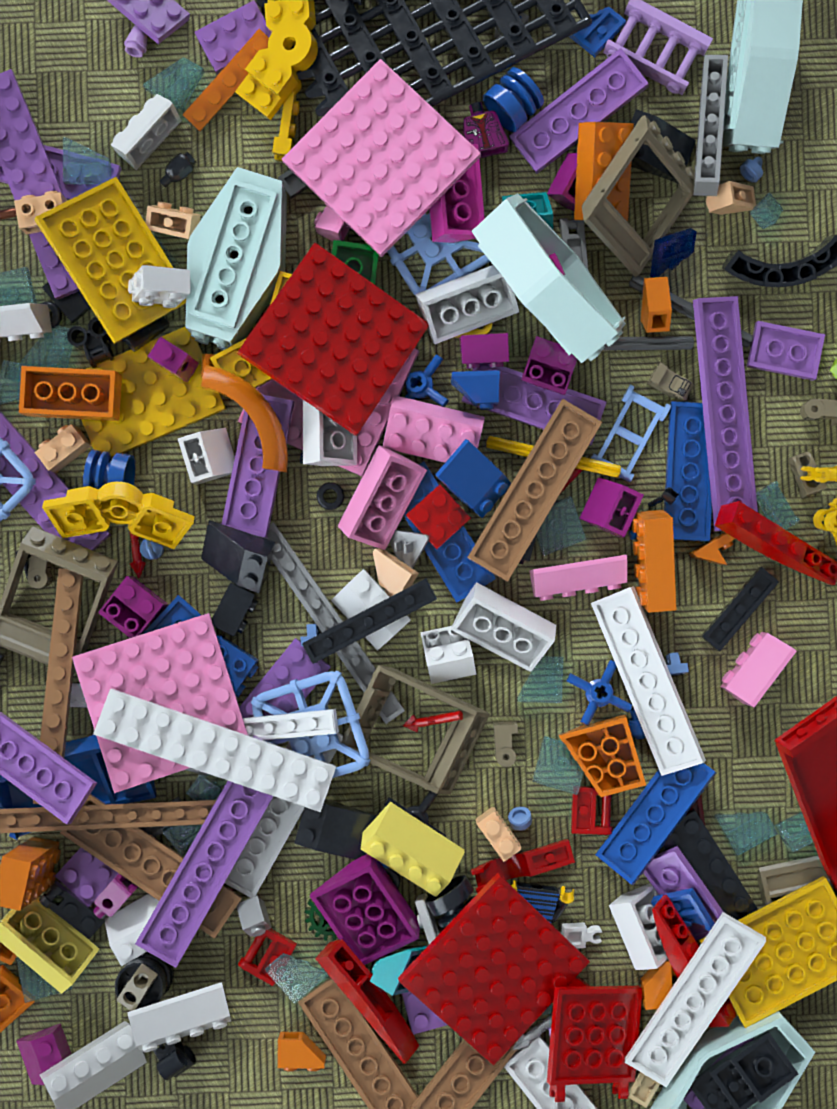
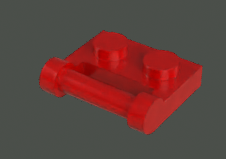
M572 786L571 833L611 835L613 827L610 826L611 795L602 797L601 825L595 826L596 795L599 794L593 786Z
M272 928L267 929L264 934L255 937L245 957H241L238 966L274 986L297 943ZM267 937L272 942L257 966L252 961Z

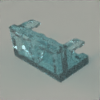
M773 481L756 491V499L765 516L786 530L798 523L800 519L794 514L778 487V482Z
M802 812L775 825L785 847L791 852H795L813 843Z

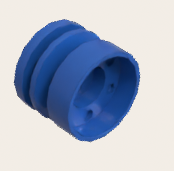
M512 67L506 72V75L500 78V85H493L483 95V102L488 111L496 112L502 127L513 133L527 121L526 115H534L536 109H540L543 106L544 98L537 85L526 73L519 68Z
M91 450L84 467L83 487L91 486L100 489L103 485L110 482H125L134 485L136 471L134 456L116 453L113 459H111L110 452L103 451L101 454V451Z

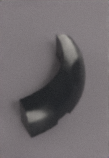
M837 235L827 236L813 251L789 263H764L745 255L739 250L732 251L726 258L722 269L744 282L758 286L789 287L803 284L816 279L837 266Z

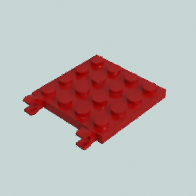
M638 985L554 988L547 1083L550 1085L549 1096L555 1097V1102H565L566 1085L613 1083L612 1093L618 1094V1099H628L629 1082H635L636 1069L625 1063V1057L639 1038L643 988Z

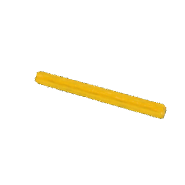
M489 436L486 442L487 448L528 457L534 447L533 445ZM582 457L576 466L577 469L612 477H619L621 472L620 465Z

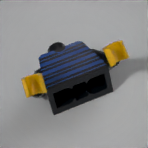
M513 880L511 885L550 923L556 922L568 904L574 901L575 890L572 889L570 893H566L565 886L561 887L559 895L557 886L516 882V880Z

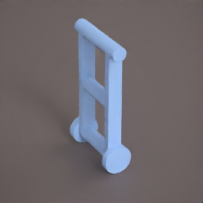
M631 384L621 400L625 404L598 455L593 453L591 457L594 460L611 463L602 457L614 434L638 445L626 470L621 468L619 475L620 478L631 482L634 477L631 471L658 420L663 421L671 408V405L667 403L663 407L634 392V386ZM632 401L656 413L643 437L620 426Z

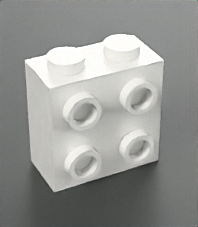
M142 265L128 283V292L132 294V302H139L142 306L163 304L165 308L177 307L190 294V270Z

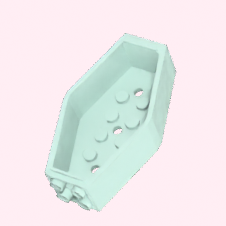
M737 0L726 81L722 147H729L730 152H743L752 149L751 153L754 154L771 153V149L779 148V145L783 143L780 140L798 60L803 0Z
M237 167L190 235L187 244V270H190V294L186 297L185 328L195 338V341L205 345L212 342L221 350L229 348L247 337L271 302L279 272H285L287 194L282 181ZM250 206L253 208L251 214H245L244 209ZM232 251L238 252L236 259L230 258ZM222 295L224 301L220 304L216 303V297Z
M517 193L505 199L472 230V233L480 243L477 246L502 274L523 305L548 329L569 355L572 353L581 363L586 359L592 361L605 348V344L609 347L620 338L619 336L623 333L621 329L626 324L624 322L625 317L621 318L574 251L526 202L527 198L523 199ZM556 253L566 275H563L557 269L549 255Z
M779 1011L747 1028H744L737 1016L729 1027H715L702 1034L667 1087L663 1086L650 1109H687V1103L683 1099L699 1074L708 1069L727 1049L750 1038H757L766 1032H769L798 1072V1075L761 1103L757 1101L748 1109H782L815 1051Z

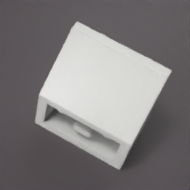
M226 428L201 431L178 438L192 484L198 485L232 474L235 455Z
M452 626L420 632L431 684L476 675L470 641L452 631Z

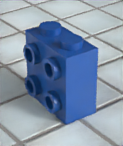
M218 635L217 638L236 697L239 698L246 688L243 683L247 677L252 678L259 667L256 664L259 660L224 636Z

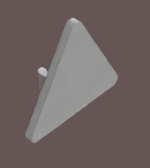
M395 530L390 544L396 557L411 568H414L429 541V536Z

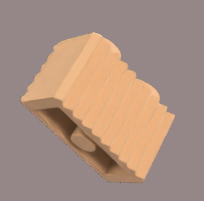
M491 807L475 819L476 824L503 862L521 850L517 837L509 829V826L501 818V815L498 814L495 807Z

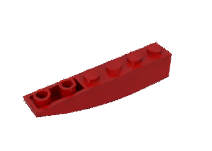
M740 501L721 505L715 527L770 559L827 584L836 585L837 562Z
M663 895L653 907L652 912L665 953L677 978H679L698 950L699 945L668 895ZM729 998L724 1002L708 1027H729L737 1015Z
M343 939L329 942L315 958L316 961L402 1063L406 1064L418 1049L419 1044L404 1018L387 993L370 982L372 974Z

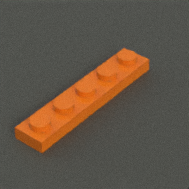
M260 28L183 113V116L199 132L203 130L235 94V91L248 75L245 69L259 50L268 48L269 38Z

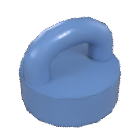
M758 156L753 160L747 159L740 166V172L747 181L757 182L762 177V158Z
M144 539L140 545V552L146 559L154 560L162 556L164 546Z
M516 807L509 813V822L514 830H525L532 823L531 813L525 807Z

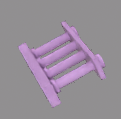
M629 0L624 13L629 18L616 42L614 43L608 39L603 53L609 58L622 48L641 74L666 86L670 92L683 95L689 84L688 81L684 80L686 73L697 54L704 56L713 38L642 0ZM641 22L648 26L649 29L636 53H633L623 46L635 24ZM656 33H661L667 36L669 40L656 64L643 57ZM680 43L686 46L689 51L676 75L663 68L676 44Z

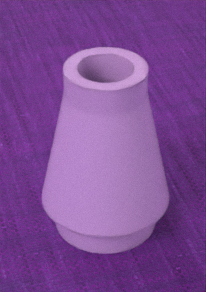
M134 25L124 45L125 51L129 55L140 58L146 53L148 35L136 25Z

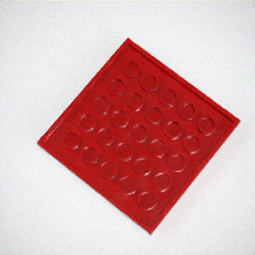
M314 242L242 344L237 354L357 436L425 333L428 323Z
M497 873L398 977V980L494 1066L553 1003L554 988L567 987L590 961Z

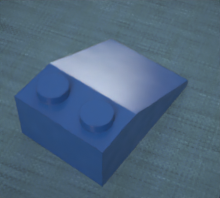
M467 439L463 441L435 474L466 507L481 518L493 508V505L506 493L508 487L512 484Z

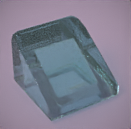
M768 193L752 209L750 214L758 225L765 229L777 222L783 208L772 194Z
M199 775L186 794L196 801L216 800L221 794L222 789L214 780Z

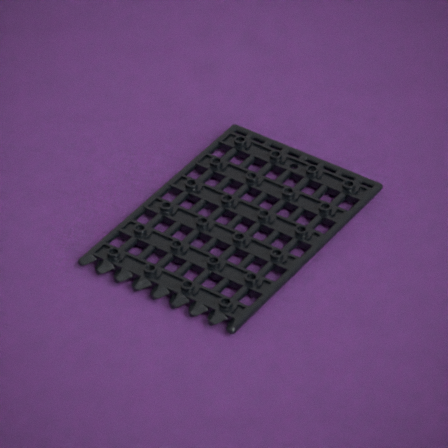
M256 0V4L259 7H264V4L268 3L267 0ZM324 0L328 8L315 14L316 24L333 16L338 26L321 35H318L315 28L310 30L317 41V56L307 70L303 72L301 70L297 71L296 75L300 80L315 78V81L306 88L305 93L308 98L325 96V99L315 109L316 115L322 117L349 91L344 80L362 71L366 74L380 59L386 63L385 59L404 50L409 60L394 67L392 70L400 76L415 69L420 79L408 85L414 91L425 87L430 96L425 101L433 107L585 29L592 24V18L581 0H569L567 3L563 0H525L515 6L512 5L510 0H478L461 9L457 0H428L429 3L411 12L405 3L408 0H375L378 5L360 15L354 6L358 2L345 0L344 2ZM537 6L542 16L523 24L519 14ZM485 8L490 19L472 27L467 17ZM575 10L581 20L576 22L571 11ZM434 11L439 21L420 30L415 20ZM383 14L388 24L369 33L364 23ZM547 24L553 34L535 43L529 33ZM496 27L501 37L483 46L478 35ZM444 29L450 39L431 48L426 38ZM394 32L399 42L379 51L374 41ZM343 34L348 44L329 54L324 44ZM507 45L512 55L493 64L488 54ZM455 47L460 58L442 67L436 57ZM353 53L358 63L339 72L334 62ZM466 66L471 76L452 86L447 75Z

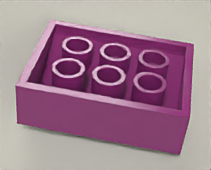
M369 854L352 861L310 894V898L339 940L343 939L364 965L419 939L420 927L416 915L381 863Z

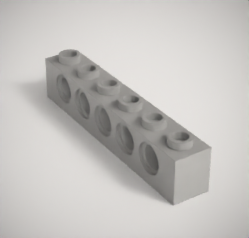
M728 55L704 56L693 195L717 196Z

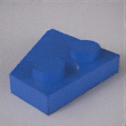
M610 7L599 10L596 14H589L592 18V24L569 36L594 58L605 48L608 39L612 40L626 24V20Z
M693 888L653 896L651 900L654 907L663 895H668L686 926L691 927L692 923L705 925V930L710 931L715 924Z

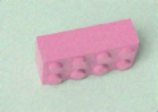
M395 395L390 408L383 447L446 463L465 439L478 448L485 417Z

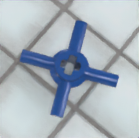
M436 354L424 371L410 373L406 380L408 394L405 398L414 400L415 398L421 399L428 396L440 406L445 407L449 400L433 389V380L431 378L444 359Z
M612 660L609 661L601 679H595L589 683L570 673L566 680L585 691L589 705L580 721L584 725L589 726L597 707H603L610 703L628 713L632 708V704L613 695V688L609 682L617 666ZM602 688L601 693L604 694V697L597 698L595 689Z

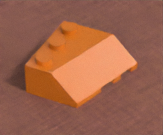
M626 714L590 723L589 726L583 725L558 735L600 797L646 786Z

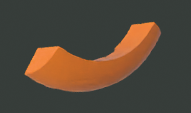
M206 365L201 387L220 393L235 401L247 412L254 422L262 445V468L287 472L288 452L282 425L270 403L255 387L241 377L229 371Z

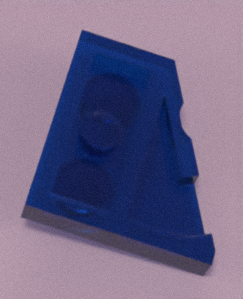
M689 228L654 240L650 278L660 277L668 268L673 270L682 260L688 258L694 252L697 231Z

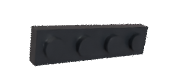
M759 567L700 637L720 652L779 581L763 567Z

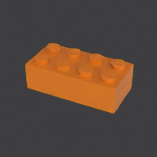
M579 123L574 220H584L582 204L632 132L634 123ZM631 162L607 196L608 201L626 221H628Z
M21 366L19 413L27 417L119 421L122 375L114 370Z
M664 510L636 512L635 519L632 520L633 533H636V541L633 542L634 555H637L638 564H634L635 578H638V586L635 587V590L640 599V605L648 613L675 611L676 587L673 517Z
M31 837L2 856L0 864V907L21 911L54 883L56 873L53 870L60 858L61 850L58 849L60 842Z

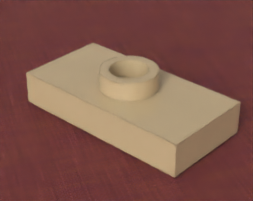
M638 1071L635 1075V1082H631L628 1087V1098L647 1108L660 1083Z

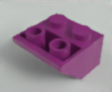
M536 336L521 381L565 395L577 358L572 353L569 355L560 344Z
M598 477L579 519L612 535L623 538L644 495L624 485Z
M126 576L98 613L129 638L142 635L169 604L134 576Z

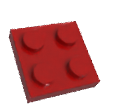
M440 484L406 514L422 534L429 536V542L436 549L471 519Z

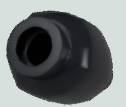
M188 151L185 154H177L166 165L165 176L159 182L166 188L171 182L177 183L182 181L194 170V164L197 161Z

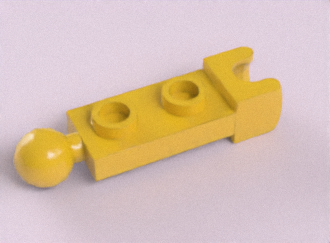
M298 79L299 83L283 104L279 137H274L272 154H275L274 159L282 161V158L294 147L291 138L296 136L294 117L299 115L300 102L296 100V94L300 92L302 87L300 79Z

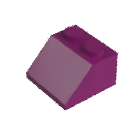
M568 153L547 192V195L561 206L575 211L577 153Z
M508 333L461 335L459 337L461 364H466L467 369L480 368V363H490V367H504V362H509Z
M61 1023L16 1040L31 1084L44 1085L40 1074L72 1055Z

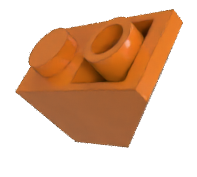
M644 278L640 321L647 333L670 331L672 307L668 278Z
M669 959L658 969H649L640 979L641 988H643L642 1004L645 1010L658 1009L673 987L672 977H675V972Z
M280 1032L278 1038V1068H283L285 1071H295L297 1068L319 1071L325 1068L326 1054L304 1032Z

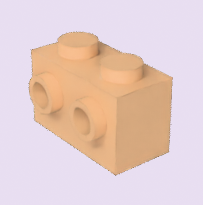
M48 191L42 196L25 195L20 200H14L19 229L26 235L42 232L34 220L35 217L66 202L67 199L61 192Z
M158 202V205L147 206L146 225L150 231L189 239L200 222L201 214L193 213L194 209L180 206L179 210L171 208L172 204Z
M72 424L65 425L57 431L58 435L51 440L46 439L38 446L39 449L34 453L48 471L59 472L92 446L79 427Z

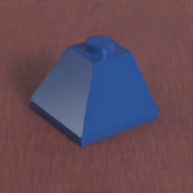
M499 370L452 372L451 385L474 406H480L481 410H490L498 405Z

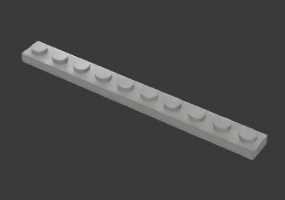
M274 522L271 523L267 538L262 537L275 542L271 560L321 632L343 622ZM356 641L336 653L360 688L365 692L376 668ZM390 691L379 714L386 724L405 711L392 691Z

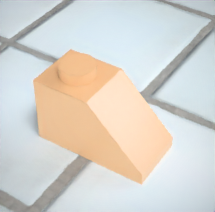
M733 181L720 184L717 196H707V208L710 213L720 215L755 210L757 206L754 187Z
M374 549L373 557L379 585L385 588L384 591L387 595L393 596L412 586L419 574L416 570L387 550Z

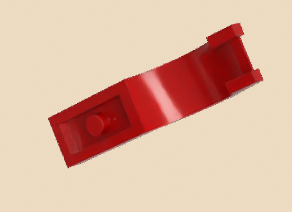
M564 839L526 852L516 853L504 862L500 857L492 859L471 869L470 872L472 876L475 875L478 886L475 890L478 894L497 873L505 880L524 876L532 877L575 863L569 840Z

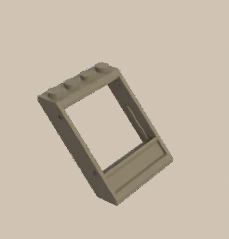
M646 115L640 118L582 204L584 222L635 277L641 273L692 197L695 177L692 167L689 166L687 168L685 166V161L680 152H674L667 136L663 138L655 121L650 122ZM642 144L648 145L680 184L644 239L637 234L607 199V196Z
M32 526L20 544L0 602V646L48 665L52 630L9 613L28 555H33L100 582L80 641L77 640L75 656L87 651L100 615L98 612L105 601L118 561Z
M378 665L356 710V713L360 715L358 720L365 741H367L396 680L402 681L423 691L427 695L457 708V711L463 713V719L451 722L425 777L369 752V763L436 794L450 795L490 713L397 669ZM349 725L341 743L359 752L351 725Z
M819 856L759 867L757 880L763 907L772 903L771 898L788 895L822 876L827 879L831 886L832 883L823 868Z

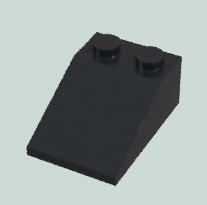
M636 109L630 123H634L635 127L644 115H646L650 122L655 121L660 128L662 137L667 136L674 152H680L687 167L696 140L661 118ZM642 144L632 159L631 167L679 184L648 145Z
M209 520L201 559L235 585L259 593L268 576L275 542Z
M325 799L321 812L304 807L294 843L315 851L356 860L367 854L361 850L362 833L377 816Z

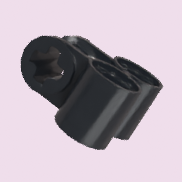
M97 317L90 320L88 330L81 326H73L67 332L68 342L76 348L84 350L92 368H96L97 364L106 360H114L113 351L107 342L111 338L106 330L102 334H97V328L101 325ZM84 333V340L81 343H77V335Z
M181 1041L171 1045H167L166 1042L165 1046L160 1044L159 1048L153 1050L159 1060L156 1063L157 1070L166 1081L173 1077H178L196 1064V1057L193 1051L187 1045L183 1046Z

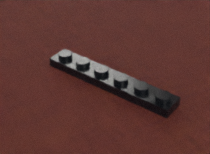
M427 578L314 636L303 642L302 645L312 664L437 600V597Z

